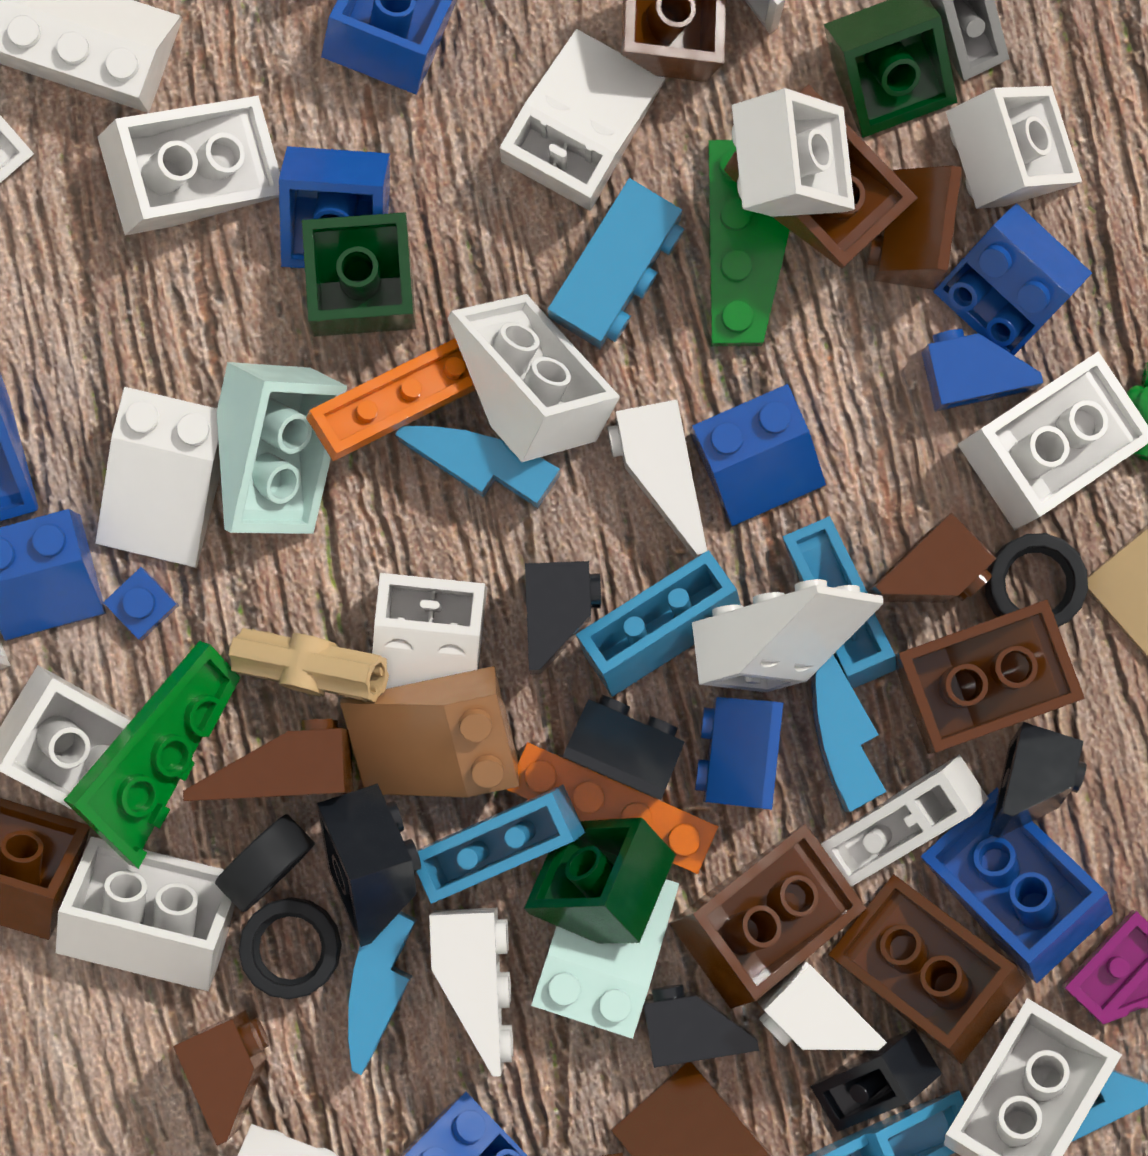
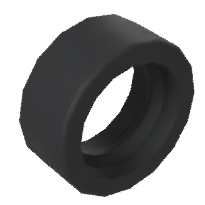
M1047 533L1025 534L1003 545L994 555L997 559L987 568L992 577L985 584V597L993 613L999 617L1019 610L1011 602L1006 591L1005 578L1009 567L1017 558L1027 553H1042L1052 557L1060 564L1066 576V591L1063 599L1052 609L1058 627L1068 623L1082 608L1088 592L1087 569L1080 554L1064 539Z
M285 814L247 846L218 876L215 884L241 912H245L283 879L313 848L315 842L288 814Z
M290 897L272 901L252 914L242 930L238 951L242 969L256 988L271 997L290 1000L310 995L329 981L339 965L342 944L338 926L325 909L311 900ZM289 916L302 918L311 924L319 934L322 946L320 959L314 969L304 977L296 979L280 978L270 972L262 962L259 949L261 937L267 927L277 919Z

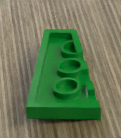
M733 140L708 141L711 347L763 345L790 232L788 228L772 216L743 209L737 183L724 171V168L736 151Z
M199 641L64 799L121 858L139 869L147 854L142 849L154 827L161 828L170 811L165 806L179 780L186 781L195 764L192 761V757L202 737H209L241 678L236 672L231 671V666L211 644Z

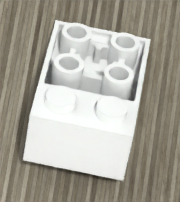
M576 29L525 102L500 146L501 162L591 211L662 87L665 77L655 76L621 55L618 51Z
M380 573L372 654L380 655L387 659L389 678L386 689L479 669L487 586L485 583Z
M814 579L796 583L794 585L795 592L788 594L770 592L756 595L753 597V604L745 607L742 605L716 607L712 609V617L692 622L699 685L770 692L806 682L883 605V596L862 593L857 585L827 587L826 580Z
M498 908L435 910L429 915L431 970L493 1077L501 1076L504 1063L512 1062L513 1057L512 1025H502V1008H510L511 979L510 972H500L499 954H508L509 951L508 919H498Z

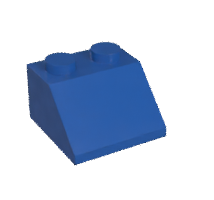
M287 146L279 176L281 267L305 268L302 220L388 214L390 199V153Z
M788 384L692 425L690 436L731 527L826 486L810 431Z
M66 509L0 527V632L5 641L106 614L80 514L71 509Z
M716 697L714 698L713 708L704 707L700 738L710 739L708 760L698 759L695 790L704 791L703 802L772 810L783 702Z

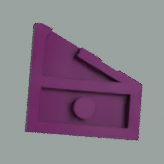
M1134 910L1120 922L1061 986L1101 1024L1126 1017L1133 1011L1148 1008V921Z

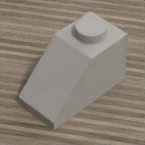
M929 0L941 15L948 54L959 76L964 81L1010 59L995 0Z

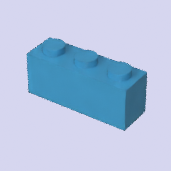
M629 178L550 304L548 318L600 350L607 338L616 342L631 318V315L624 312L634 295L643 299L658 274L651 267L661 251L667 255L672 253L685 229L678 225L681 221L682 209Z
M708 550L581 630L576 636L585 658L613 697L694 645L692 622L712 617V609L716 607L741 605L737 589Z
M563 784L420 848L417 852L421 862V870L416 872L432 904L567 845L583 835L585 831Z

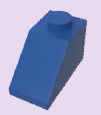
M963 329L944 331L933 335L934 343L927 344L921 352L935 412L1035 391L1044 383L1041 372L979 333L964 336Z

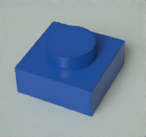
M140 567L103 602L140 641L146 638L179 606L143 567Z

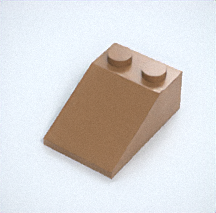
M495 666L385 689L384 693L380 694L376 702H365L351 697L341 698L340 700L364 788L378 783L383 795L472 797L519 787L517 754Z

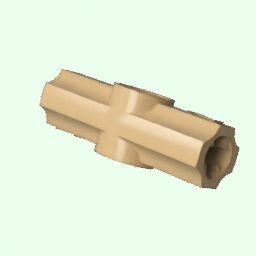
M242 628L241 632L236 637H233L228 654L231 659V671L279 682V685L285 688L324 697L325 692L365 702H376L380 694L385 692L389 678L386 658L376 654L341 648L331 641L301 633H293L292 637H286L271 632Z

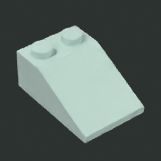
M227 362L217 408L224 529L230 533L314 534L331 457L306 417L310 409L347 391L346 385L310 367Z
M668 879L665 880L640 943L598 944L556 926L531 1006L633 1039L680 883Z

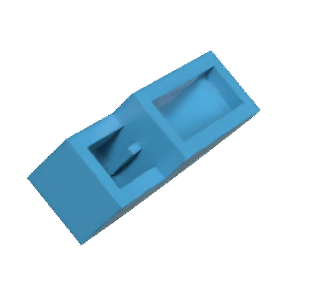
M403 426L395 434L399 442L482 497L486 495L494 481H497L538 509L561 475L560 468L540 457L521 462L503 440L467 430L436 426Z
M830 516L782 536L800 582L822 579L827 581V587L857 585L860 587V592L868 593ZM875 613L833 654L853 689L896 670V655Z
M832 655L811 677L813 718L819 749L830 782L844 811L851 812L887 791L861 747L862 744L877 737L879 734L835 656Z
M402 911L371 944L359 947L354 965L348 1005V1042L351 1069L359 1075H362L366 1070L412 978V975L394 966L417 921L416 918Z
M960 1090L947 1093L863 1128L807 1156H950L955 1152L944 1146L945 1135L965 1102Z

